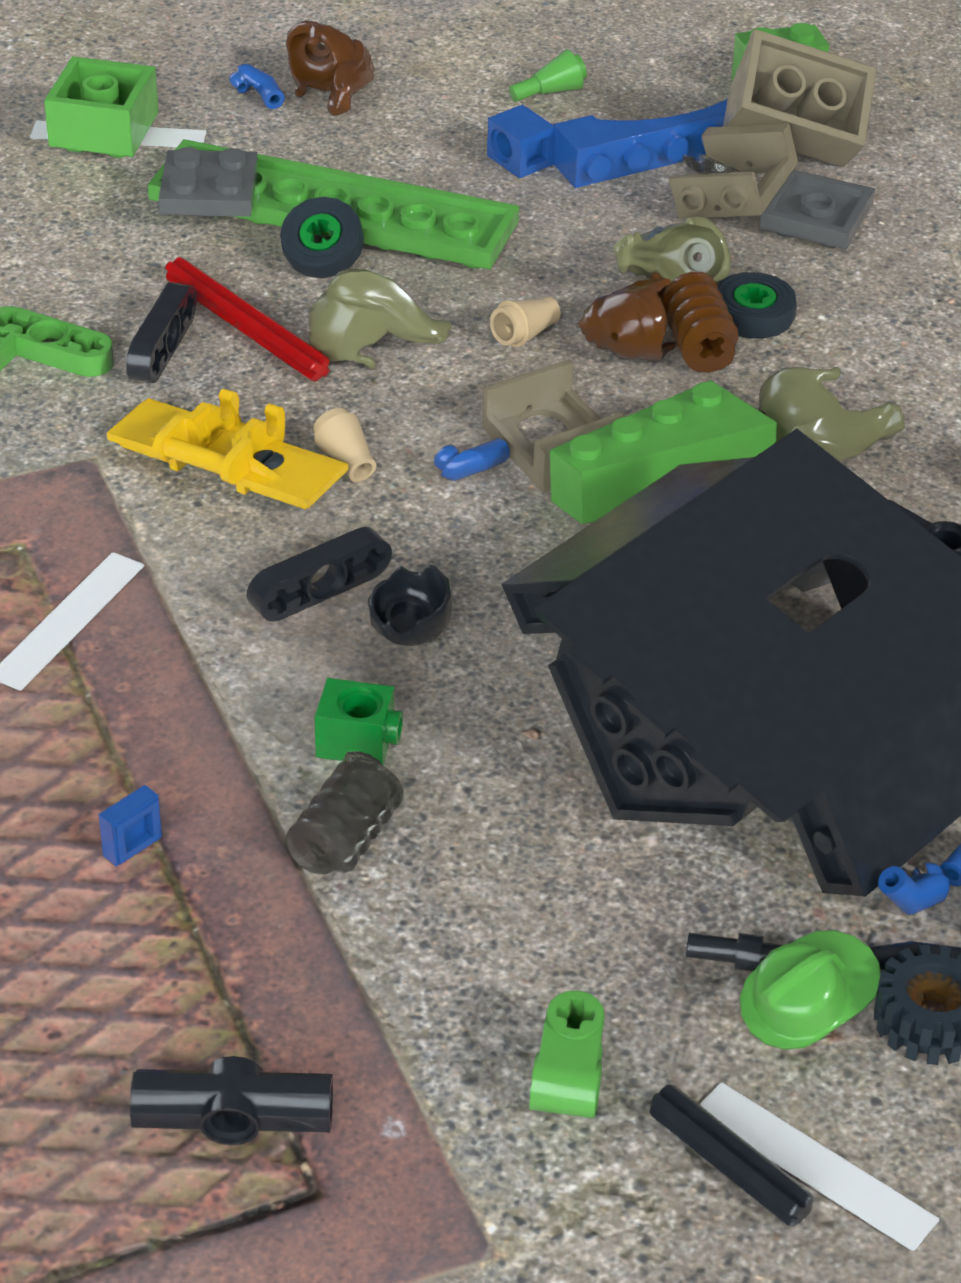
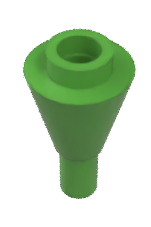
M566 49L534 73L531 78L509 86L510 95L514 102H518L538 93L548 94L581 90L584 85L583 79L587 78L586 66L578 54L574 55L570 50Z

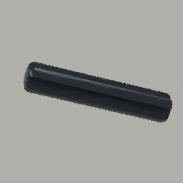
M667 1084L660 1092L653 1096L650 1114L653 1118L788 1226L795 1227L809 1215L814 1200L812 1193L677 1086Z

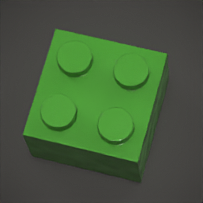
M72 56L44 99L49 146L65 148L71 152L89 151L104 153L115 158L134 157L159 113L156 67Z

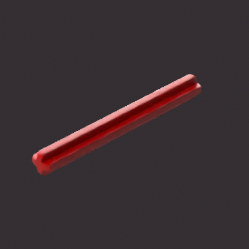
M177 257L173 262L168 261L165 266L167 270L166 280L194 286L197 293V302L310 381L317 382L322 376L326 377L329 374L330 369L328 365L330 360L326 355L183 257Z

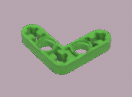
M0 307V371L16 355L86 377L106 374L114 366L112 340L109 336L20 307ZM46 340H58V341H55V342H48V343H44V342H43V341H46Z

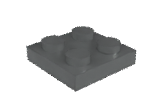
M192 147L167 150L158 198L159 215L251 217L258 171L257 152H248L237 148L225 149L223 151H204Z
M794 169L761 215L760 228L776 232L783 237H798L818 242L820 245L829 248L839 247L847 249L873 205L875 188Z

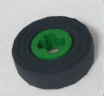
M330 197L308 199L294 207L284 219L280 232L282 250L291 266L303 275L323 279L336 276L338 272L352 267L361 255L364 243L360 218L350 205L337 198ZM321 232H329L331 238L328 241L322 238L323 243H315V235L318 234L322 237Z
M742 272L730 275L717 284L718 290L723 296V301L732 315L733 322L738 328V336L761 339L777 336L788 330L795 319L797 309L795 291L787 282L776 276L761 272Z

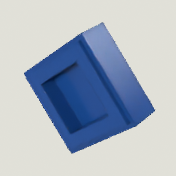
M143 785L98 814L103 856L116 867L162 838L159 795L146 785Z

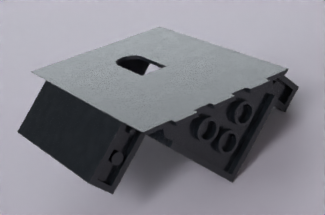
M795 429L755 457L680 464L501 584L522 634L556 633L562 638L556 660L549 664L548 668L613 820L734 826L757 807L775 822H785L792 817L822 893L866 897L878 887L879 876L885 869L904 865L961 816V556L799 429ZM823 561L841 610L808 633L768 599L816 564Z

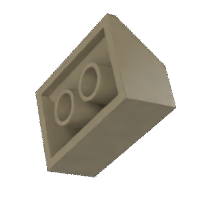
M755 29L750 36L729 90L723 126L789 123L796 153L844 167L865 146L877 68Z

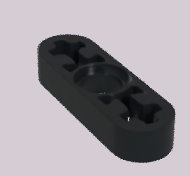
M174 282L166 284L130 343L126 361V371L129 379L150 383L158 381L194 319L197 304V293L194 286Z
M370 527L357 528L263 569L251 580L247 588V600L266 620L272 622L280 621L378 577L391 561L392 548L374 529ZM329 565L326 573L319 580L311 583L315 573L323 566Z

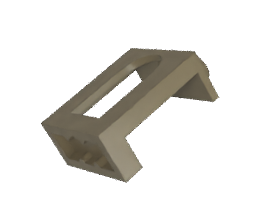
M774 123L708 127L702 134L708 162L700 173L671 175L669 177L678 217L681 219L694 216L706 218L762 215L798 164L790 124ZM754 173H765L757 184Z
M570 359L483 387L482 427L493 439L500 438L507 443L510 450L509 457L542 493L551 490V449L565 444L577 436L588 434L613 423L618 418L626 417L621 412L601 419L572 389L573 362ZM545 415L558 419L569 430L534 441L533 446L520 432L518 425L528 417Z

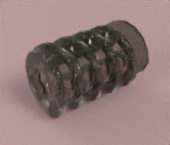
M360 751L347 752L342 762L336 766L320 791L315 794L308 807L302 811L297 822L287 832L286 846L291 857L301 868L314 874L325 875L332 871L346 873L354 870L360 861V856L364 855L369 849L371 840L377 838L382 830V825L387 824L393 815V810L397 809L404 799V789L399 779L370 754Z

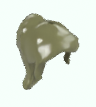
M702 216L688 217L685 222L670 224L665 228L658 226L652 231L641 235L638 232H635L633 235L626 234L613 247L621 273H626L629 270L636 276L644 275L647 278H651L652 273L656 272L662 278H668L672 282L680 275L691 271L704 272L711 275L718 284L731 271V256L724 234L711 220ZM699 253L702 255V260L700 261L697 260Z
M346 269L336 274L331 280L328 289L312 305L308 339L309 344L326 355L330 362L351 360L364 364L373 370L376 366L375 360L372 357L361 355L359 351L367 345L376 343L387 332L401 339L416 343L441 344L449 338L450 334L448 331L451 328V324L446 320L431 319L392 279L366 269Z
M833 367L832 369L783 368L765 380L760 387L759 411L777 422L776 442L795 429H799L837 460L858 455L878 440H888L905 428L904 414H902V409L899 405H893L891 402L865 411L843 409L838 399L821 384L823 381L838 379L841 374L839 367Z

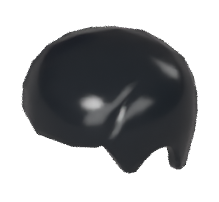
M431 564L426 565L425 569L421 572H412L403 566L398 567L388 579L381 581L375 586L368 598L372 627L383 637L398 645L415 646L435 639L441 634L451 615L452 601L449 579L436 566Z

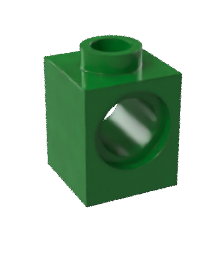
M327 677L314 716L316 758L383 767L389 744H399L403 727V711L394 710V686Z

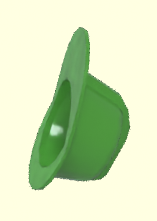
M836 930L815 931L798 938L792 943L784 944L770 951L761 961L760 965L745 980L740 995L741 1016L750 1033L764 1044L783 1050L805 1048L823 1039L830 1032L862 1012L875 999L880 979L879 962L870 947L853 935Z

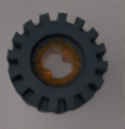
M929 944L918 945L917 956H914L910 949L906 948L899 951L898 961L891 957L886 962L884 971H881L874 1007V1020H878L876 1029L880 1037L889 1034L887 1045L894 1051L905 1045L907 1047L905 1057L916 1061L919 1052L927 1054V1064L938 1065L939 1057L942 1054H945L949 1064L959 1062L961 954L957 959L951 958L950 947L940 945L939 954H931ZM934 1000L940 1002L945 1006L944 1011L942 1008H938V1011L935 1012L932 1007L928 1010L927 1005H922V1001Z

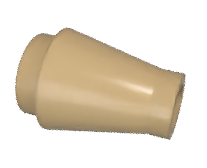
M552 297L503 301L491 314L490 327L492 334L502 345L520 347L547 327L558 323L561 317L560 307Z
M334 408L323 413L313 426L315 445L328 457L348 463L349 470L346 474L351 481L360 482L369 478L375 472L377 465L371 456L359 418L344 408Z

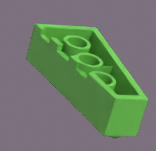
M712 380L699 383L689 390L668 399L657 401L650 407L627 417L618 418L613 423L588 434L577 436L571 441L551 449V502L581 524L596 521L680 464L757 456L776 443L777 422Z

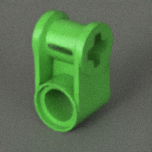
M579 990L566 991L558 994L550 1001L546 1012L540 1051L536 1053L529 1102L530 1110L595 1119L602 1073L601 1059L603 1050L601 1039L604 1027V1008L600 1001L590 993Z

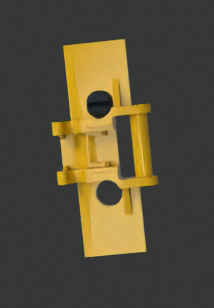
M225 388L219 392L220 407L201 402L192 412L147 398L106 433L107 440L118 443L123 448L167 462L171 470L178 472L186 464L219 474L223 482L236 484V491L244 495L252 491L302 509L310 508L349 470L348 463L284 443L285 411L283 407L268 403L264 410L265 421L251 418L247 423L242 422L239 414L238 393Z

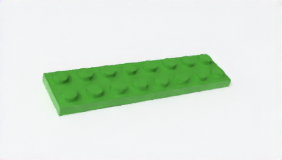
M183 139L175 150L192 147L204 151H223L230 148ZM257 154L258 171L251 217L232 216L247 219L256 224H271L282 227L283 221L290 211L305 200L317 197L337 198L350 205L360 218L364 235L363 244L377 246L388 251L398 250L417 254L426 259H441L461 263L470 268L491 270L519 222L520 206ZM165 163L148 183L149 200L158 201ZM321 232L322 235L330 237L329 232Z

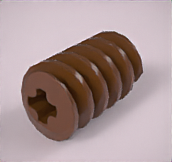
M693 271L680 275L665 289L662 304L666 311L667 323L672 330L673 337L677 341L682 358L689 368L697 372L710 373L721 370L732 363L736 354L735 346L739 338L738 328L734 324L732 315L729 313L728 307L723 301V296L718 290L717 283L711 275Z

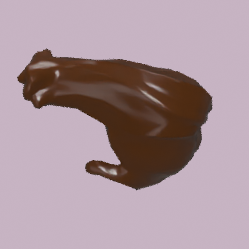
M305 20L299 22L288 31L286 47L292 78L298 89H295L296 97L301 98L307 92V87L323 92L331 91L327 103L328 112L333 116L348 112L352 96L361 89L366 88L374 80L375 67L367 47L360 40L351 39L350 36L331 25L320 24L314 21Z
M653 272L649 280H639L609 295L597 297L585 309L583 318L577 322L582 334L585 335L586 340L590 344L595 343L597 348L601 350L610 349L613 353L624 359H646L660 362L669 351L676 347V342L662 344L667 327V316L662 304V297L671 281Z

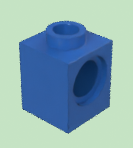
M523 104L488 117L487 156L519 179L554 165V125Z

